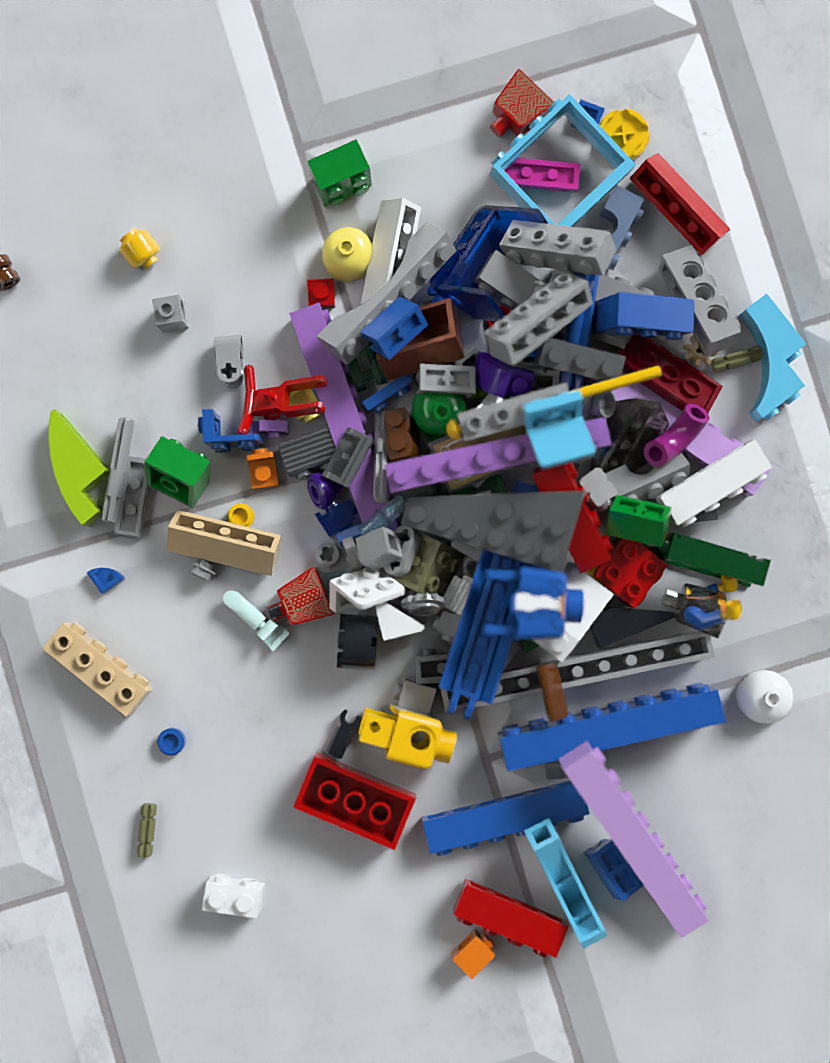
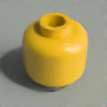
M134 228L119 240L121 242L119 251L131 267L139 268L143 266L147 269L158 260L155 255L159 252V245L148 231L144 229L138 231L137 228Z

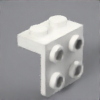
M365 567L356 572L344 574L341 577L330 580V609L335 613L354 606L359 609H366L404 595L405 588L380 568L375 570Z

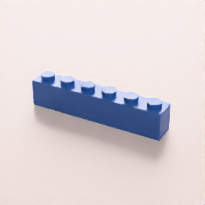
M569 780L422 817L430 854L436 853L437 856H443L452 853L453 848L462 846L463 849H471L479 846L478 842L489 840L490 843L499 842L505 839V835L513 833L516 836L526 835L524 830L548 818L554 828L558 826L557 822L568 820V823L584 820V816L589 815L590 812L588 804L572 781Z

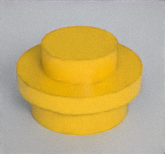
M238 503L229 509L227 518L230 523L250 527L254 522L255 515L250 506Z

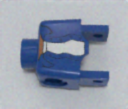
M517 567L514 571L485 570L484 579L514 580V586L510 601L512 625L482 624V633L509 634L513 639H558L563 637L565 633V623H582L584 615L583 590L567 589V576L564 573Z

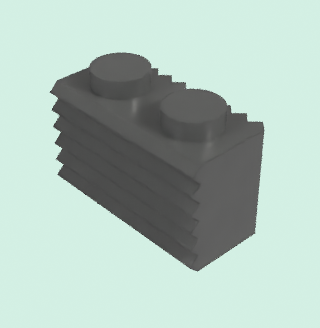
M329 427L278 445L288 476L290 478L295 476L296 480L308 477L311 474L310 471L317 468L325 471L336 450Z

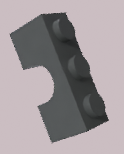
M548 338L537 347L533 364L603 382L621 376L626 357Z

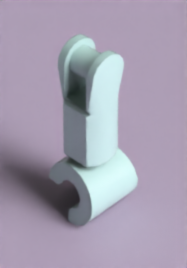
M230 590L224 594V603L235 613H238V616L255 631L259 629L257 635L273 652L290 634L289 630L279 622H273L272 619L266 622L268 618L253 604L249 603L239 592Z

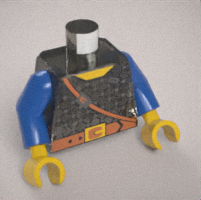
M721 575V584L716 585L714 583L704 588L684 583L680 593L666 589L662 598L663 605L675 608V619L678 623L715 638H719L727 619L737 620L742 612L741 601H727L726 593L722 592L731 593L736 591L738 588L737 579Z

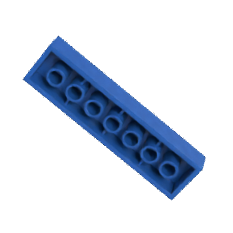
M702 682L686 685L687 690L676 691V688L660 691L661 696L657 697L650 696L649 694L633 697L634 702L630 703L618 700L607 703L608 708L586 707L581 709V714L577 715L568 712L566 717L555 722L544 720V718H537L528 721V726L520 727L518 724L503 726L502 731L497 732L504 765L507 771L557 761L585 741L590 744L592 749L598 747L601 751L725 723L726 720L719 691L709 687L708 684L703 685Z

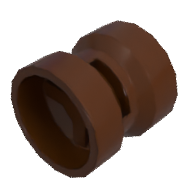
M6 254L0 255V291L13 288L21 280L17 271L11 268L12 262Z

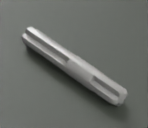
M385 410L375 414L373 499L378 504L387 503L390 499V489L385 471V465L390 464V458L386 450V442L389 435L384 426V418L387 412Z
M122 417L118 419L101 520L104 522L116 523L118 520L135 423L130 418Z

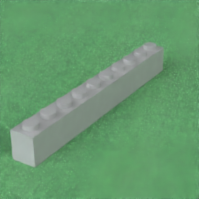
M704 629L566 657L563 662L557 659L504 670L493 704L541 694L536 667L537 665L549 662L557 663L562 688L565 689L713 658L715 654L710 632ZM441 689L444 708L447 713L453 692ZM459 695L456 711L464 710L469 697ZM476 700L474 708L489 704Z

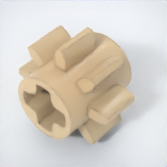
M692 335L689 338L691 344L683 346L688 355L684 360L694 362L695 368L699 366L700 362L708 366L711 363L709 357H715L718 352L705 356L704 352L698 354L696 349L701 347L696 337Z

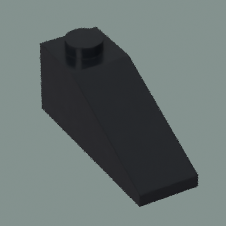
M604 607L589 629L597 647L602 648L673 619L676 615L675 612Z

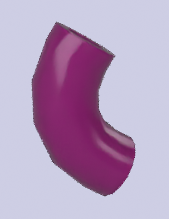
M687 404L667 430L645 445L644 456L648 463L652 466L660 467L676 458L707 425L710 420L709 414L696 404Z

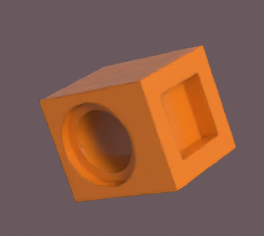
M474 929L452 951V960L472 980L495 957L494 943L484 932L480 935Z

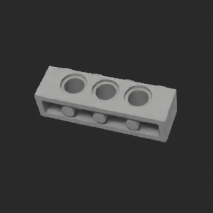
M692 245L663 255L658 270L673 297L694 299L693 334L705 356L734 346L741 333L740 324L736 318L732 317L725 297L719 294L714 277L708 274L705 269L702 256L696 253ZM709 319L715 320V321H717L718 323H714V322L710 321Z

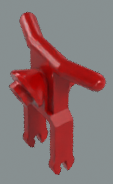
M252 365L244 367L245 400L243 416L237 429L238 435L248 434L253 417L263 415L265 420H276L282 413L287 418L325 412L326 406H323V403L318 401L289 406L291 392L324 388L328 384L325 376L315 375L286 380L280 386L256 390L254 367Z

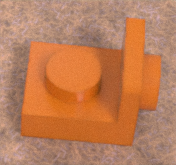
M268 448L252 450L251 455H246L253 490L280 486L276 457L273 452H268Z

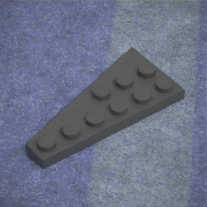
M586 491L409 497L401 524L549 570L562 572Z

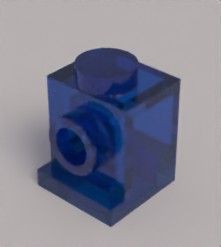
M350 499L341 504L338 501L332 503L325 508L326 514L323 516L320 512L315 514L330 538L336 536V533L341 532L344 528L358 521L354 516L358 511Z

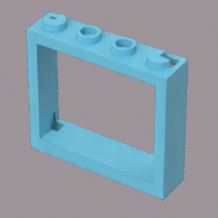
M569 94L562 101L560 99L554 101L548 108L549 113L544 118L541 116L537 117L529 126L531 130L525 136L519 134L510 144L512 148L506 154L500 152L491 162L493 166L489 175L528 217L536 223L555 225L512 180L505 170L563 115L569 119L615 170L558 225L573 227L615 185L620 183L636 165Z

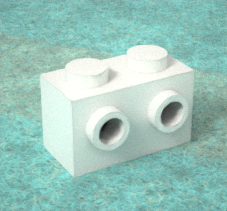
M225 874L211 875L206 882L202 911L257 919L261 911L265 883H260L252 878H242L240 880L233 879Z

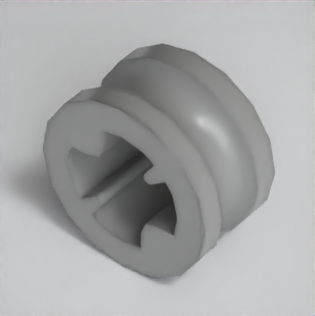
M324 542L317 547L315 556L320 564L332 566L338 562L340 551L335 544ZM324 547H328L329 550L332 547L335 551L332 554L333 560L327 562V559L324 561L321 559Z

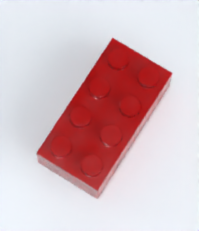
M316 752L293 808L395 850L415 803L416 793Z

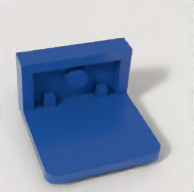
M202 409V417H198V431L203 433V442L215 450L216 453L231 452V448L237 447L242 448V451L249 452L258 449V446H264V440L259 434L221 436V417L214 409Z

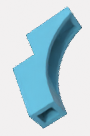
M766 293L739 315L751 331L756 344L762 348L764 355L761 359V388L758 398L749 413L755 422L763 417L766 421L779 412L777 408L783 402L787 405L800 396L798 391L805 386L789 363L802 354L799 349L805 346L806 343Z
M548 818L524 830L582 948L584 949L608 937L550 819Z

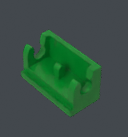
M617 495L609 510L607 535L662 547L664 536L668 531L672 507Z

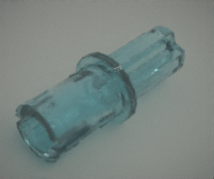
M397 495L382 509L377 508L375 510L376 514L358 527L361 534L365 535L381 527H390L392 525L391 522L405 511L407 505L405 498Z

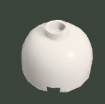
M762 669L747 674L748 676L739 683L736 693L737 704L741 712L750 720L763 724L779 722L785 718L793 706L794 699L792 687L787 680L776 672Z

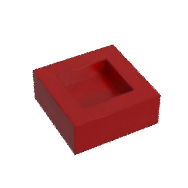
M334 278L307 280L308 306L320 303L321 308L336 307Z

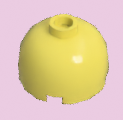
M343 227L331 232L326 238L322 249L323 264L327 272L336 280L346 283L366 277L372 255V243L368 236L361 230L352 227Z

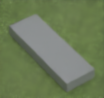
M128 457L114 535L142 539L150 486L146 485L144 461L146 458Z

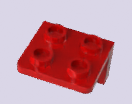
M620 538L613 547V550L610 551L611 560L599 565L594 572V576L618 595V600L624 605L636 608L644 601L650 588L661 579L663 571L668 565L640 542Z

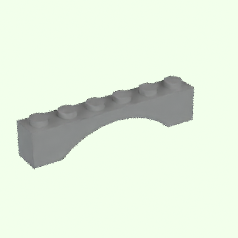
M425 223L408 240L402 263L390 281L375 296L347 313L336 316L317 335V338L329 354L347 365L353 361L371 342L365 339L360 331L398 297L409 301L456 252L447 232Z

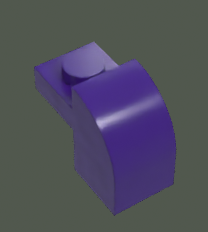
M478 351L474 364L475 385L480 389L504 398V395L518 397L530 393L536 375L533 370L508 365L506 362L491 356V354Z

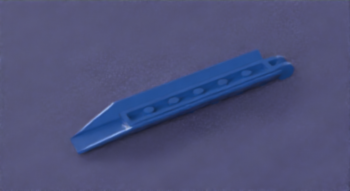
M518 480L510 493L540 492L537 486ZM482 549L439 688L453 692L447 708L448 714L453 715L456 711L460 694L469 697L463 711V719L466 720L471 718L476 700L493 704L513 640L509 634L482 633V624L512 625L510 601L514 586V580L484 579L485 570L514 571L517 567L535 569L536 565Z

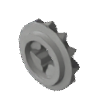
M417 593V595H409L407 599L401 601V611L411 617L432 616L445 607L444 597L436 593Z

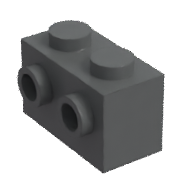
M451 647L446 648V653H436L435 649L419 650V655H414L416 684L441 682Z

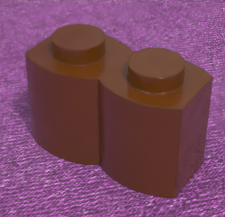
M403 407L387 411L384 418V426L389 435L386 442L389 458L395 463L422 457L421 450L417 445L420 433L407 409Z

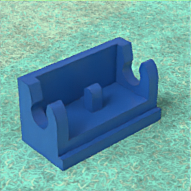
M398 297L364 327L360 333L365 339L373 343L370 348L374 352L390 360L428 324L417 304Z
M602 839L599 841L600 845L598 847L588 848L583 853L612 897L625 901L643 887L644 884L613 840Z

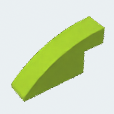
M53 409L50 412L49 448L54 475L61 494L71 512L82 526L89 527L102 515V509L89 495V492L109 476L110 469L65 415Z

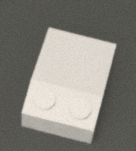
M571 561L568 562L562 573L567 576V589L583 590L584 615L582 623H565V633L563 637L558 639H532L561 662L573 650L614 595L586 572L580 573L577 566Z

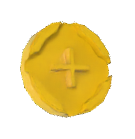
M632 109L613 110L603 117L599 125L632 161L643 154L649 142L650 135L647 121L641 114Z

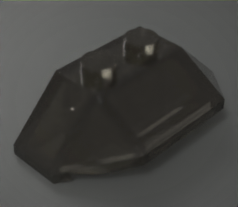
M637 397L616 401L614 413L609 418H606L611 445L595 449V454L591 456L590 472L595 468H601L604 473H608L626 465L634 473L647 462L644 456L645 445L660 436L670 424L661 403Z

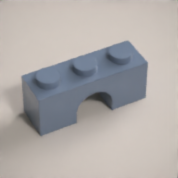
M615 185L600 214L601 217L607 219L613 225L614 233L611 237L616 247V252L605 274L608 269L614 270L620 259V256L616 254L620 245L626 247L632 235V232L628 231L632 222L637 224L644 212V209L640 208L644 199L618 185Z

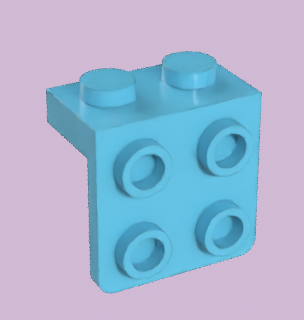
M579 390L564 392L554 397L542 400L537 399L524 404V426L538 463L542 468L576 461L595 454V446L582 417L583 398Z

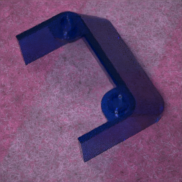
M485 205L477 209L453 243L456 252L431 277V287L444 299L451 298L453 305L472 318L495 322L502 320L506 317L487 290L478 289L479 285L474 280L490 254L495 250L503 254L499 244L512 220L548 224L540 209Z

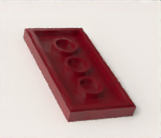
M633 335L624 349L621 348L617 353L619 356L626 357L622 370L625 374L659 366L661 377L640 382V384L681 411H683L687 404H696L709 413L723 387L651 338Z

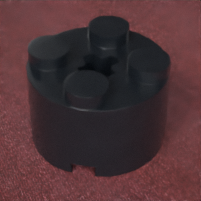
M340 614L339 630H344V632H338L337 648L338 650H343V652L337 653V668L375 670L378 617Z

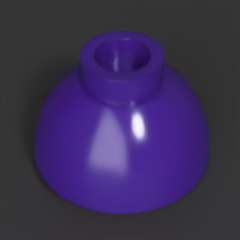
M323 473L310 474L307 480L310 498L316 507L324 510L333 504L337 494L342 492V486L323 477Z

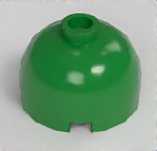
M416 392L411 408V414L415 423L424 432L433 436L446 435L447 424L452 419L456 421L455 415L465 412V402L462 394L424 392L417 395Z

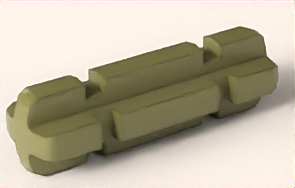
M757 345L751 347L748 351L744 349L727 354L724 358L722 356L713 358L710 365L714 373H719L726 370V368L729 370L746 365L750 361L752 363L759 361L764 355L762 348Z
M144 803L141 806L140 815L142 818L139 822L138 842L140 844L137 845L136 855L142 858L150 857L153 852L151 842L154 841L156 822L154 816L157 812V805L153 803Z

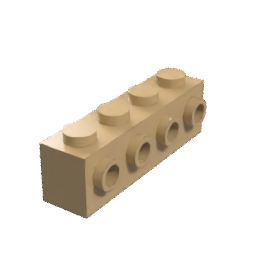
M176 510L168 526L167 551L272 576L279 556L281 535Z
M71 622L62 623L42 649L125 717L132 715L152 691V688L148 686L149 681L143 675L137 672L134 675L128 670V664L118 656L112 657L107 653L106 650L108 648L98 639L92 640L85 635L87 630L77 622H73V624Z

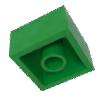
M357 139L307 161L311 179L324 207L329 205L331 207L337 206L345 201L344 198L353 194L355 196L362 195L372 186L370 167Z
M161 436L144 461L146 485L192 509L209 485L210 460L198 451L192 452L184 448L175 439H167Z

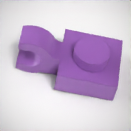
M253 420L251 423L252 431L249 433L266 434L268 439H282V435H289V423L282 420Z

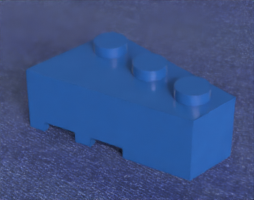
M617 292L595 301L594 334L641 335L644 338L666 336L667 340H681L682 335L693 333L694 299Z

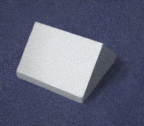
M386 601L375 605L383 640L421 632L425 625Z

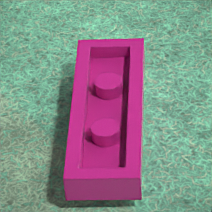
M518 158L505 172L520 188L577 193L580 163Z

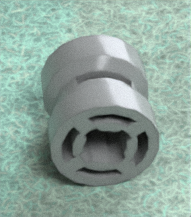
M609 391L584 398L582 416L593 417L596 415L605 418L612 416L616 407L614 393Z

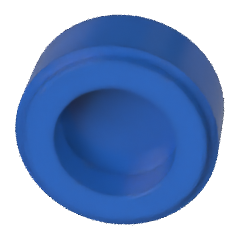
M174 727L162 731L157 739L159 750L169 756L181 752L186 744L184 733Z

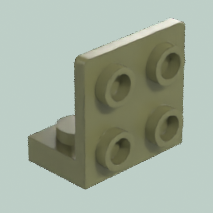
M420 533L421 542L410 571L404 577H394V580L421 594L426 592L429 594L436 593L443 597L453 577L461 570L464 555L448 545Z

